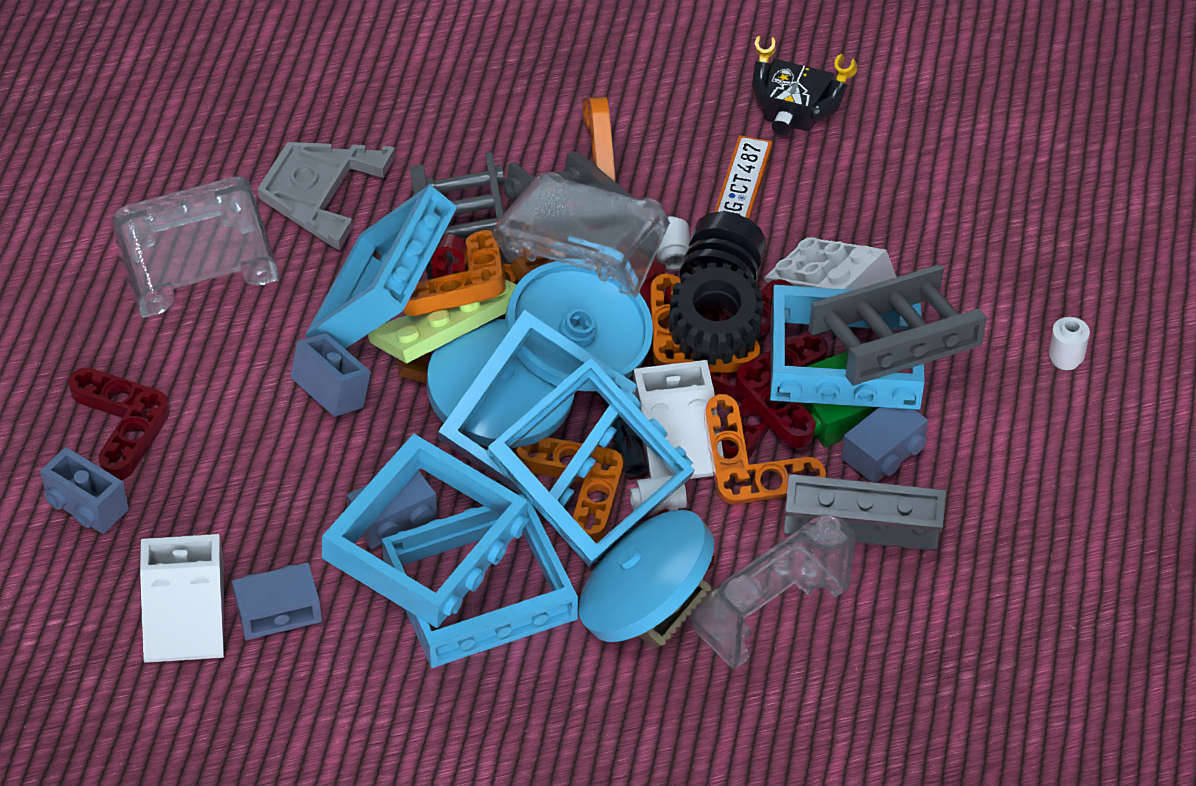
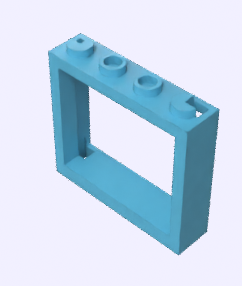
M428 185L363 231L349 253L305 336L310 338L327 333L346 349L401 313L420 280L457 206L433 186ZM374 250L381 255L379 260L372 255Z
M774 285L771 308L770 401L920 410L924 389V364L910 368V373H893L854 386L845 377V369L785 366V323L809 324L812 302L852 290ZM921 303L911 305L921 316ZM896 310L879 315L892 330L911 329ZM864 320L847 325L848 327L870 328Z
M526 310L522 312L438 431V439L519 494L522 493L487 455V450L461 432L531 333L580 366L589 358H592L597 364L601 362L614 373L616 377L614 383L623 392L629 390L635 394L637 384ZM610 405L550 491L563 508L575 492L570 486L577 476L584 479L595 464L596 460L591 456L600 445L606 448L617 431L613 424L619 417V414Z
M589 358L489 445L487 449V455L589 568L624 535L634 529L687 482L695 471L691 467L693 462L687 457V452L680 446L674 448L665 438L668 434L664 427L655 418L648 420L639 410L642 405L635 395L629 390L623 392L614 383L616 377L611 369H607L601 362L597 364L592 358ZM587 382L597 390L674 475L597 544L511 450L513 446Z
M413 434L323 534L322 559L435 628H438L451 613L456 615L461 607L462 598L469 590L473 592L480 586L488 567L491 564L497 565L506 553L509 542L514 537L518 539L522 536V530L529 522L527 518L528 500ZM420 468L501 515L436 593L354 544Z
M519 494V496L528 500L523 494ZM529 500L527 508L529 522L524 526L522 532L552 592L431 631L426 621L406 610L431 668L578 619V596ZM482 506L467 509L463 513L445 519L433 520L417 528L399 531L398 534L382 538L384 562L406 575L402 565L481 540L501 515Z

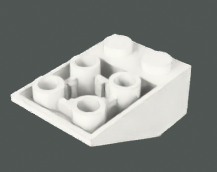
M812 237L802 240L797 248L785 259L779 261L776 267L764 278L767 283L782 279L790 282L793 286L856 290L896 278V274L888 252L885 249L821 240Z
M707 360L633 369V382L637 384L634 395L642 405L639 410L648 420L655 418L664 427L668 434L665 438L674 448L680 446L687 452V457L693 462L691 467L695 470L690 479L713 476L704 423V409L708 401L715 396ZM717 409L711 412L712 415H717ZM714 430V434H715V435L718 434V433H720V430H719V431ZM720 441L717 444V451L724 458L722 442ZM643 442L650 478L673 475Z
M220 535L141 539L140 576L144 663L223 658L224 559Z

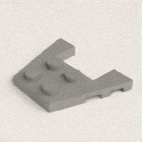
M287 142L258 187V197L333 248L340 250L353 229L352 218L325 211V208L349 169L384 178L396 158L395 147L382 146V151L365 150V145H352L350 149H332L331 144Z

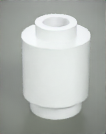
M673 216L666 217L659 221L654 228L656 255L658 261L666 265V270L678 271L689 248V225L683 219Z
M1064 317L1055 322L1049 346V356L1057 368L1072 370L1083 362L1090 334L1089 327L1084 321L1075 317Z
M673 475L636 480V488H630L632 510L634 511ZM685 484L647 517L657 516L665 512L678 510L679 508H686Z

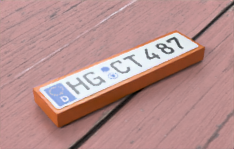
M739 135L714 212L724 211L736 213L748 219L751 218L772 151V141Z

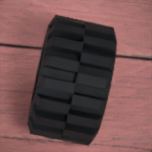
M708 263L707 268L702 269L700 265L696 266L692 270V275L686 272L681 276L680 283L676 282L670 302L669 332H672V340L675 345L681 344L680 351L685 355L693 353V360L701 361L702 358L707 359L708 364L716 365V360L722 359L723 364L732 362V356L735 355L737 359L745 356L746 349L751 351L755 346V341L760 333L763 313L762 293L760 289H756V282L752 277L745 279V271L738 269L735 272L731 270V265L723 264V268L716 267V263ZM714 306L724 308L734 316L724 321H711L702 317L698 311Z

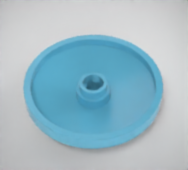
M561 260L537 267L526 274L516 285L506 311L505 326L507 334L522 312L526 310L628 379L633 376V369L640 368L652 342V318L641 294L628 280L618 273L592 262ZM532 333L516 354L530 371L556 386L560 385L580 367L579 364ZM587 382L578 391L597 390Z
M493 319L434 350L428 366L426 386L431 406L443 423H445L507 335L505 319ZM516 355L461 433L476 444L489 446L557 386L543 380L530 371ZM574 394L512 448L534 444L554 433L566 420L573 404Z
M674 510L652 517L629 531L606 552L584 585L579 601V616L585 627L600 640L618 642L639 636L663 622L688 599L704 577L714 551V537L711 529L697 514L687 510Z

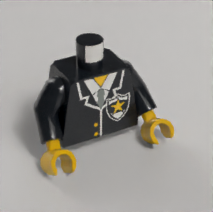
M759 35L756 38L755 48L759 55L758 62L755 61L752 90L757 104L765 108L764 119L772 122V129L775 133L786 136L790 134L792 128L803 131L811 130L817 121H822L838 111L848 86L845 83L846 79L854 76L857 72V64L854 58L847 69H841L845 57L843 54L836 57L834 64L838 74L835 79V73L773 58L772 63H768L769 57L776 50L775 39L772 37L771 47L764 50L759 47L761 36Z

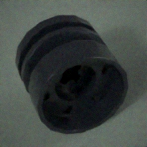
M724 211L708 213L701 217L694 227L689 248L679 271L680 279L686 272L692 275V270L696 266L700 265L702 269H705L708 263H716V267L723 268V264L731 265V270L735 272L741 269L746 272L745 279L752 277L756 281L757 271L761 266L766 251V237L760 227L750 219L739 214Z

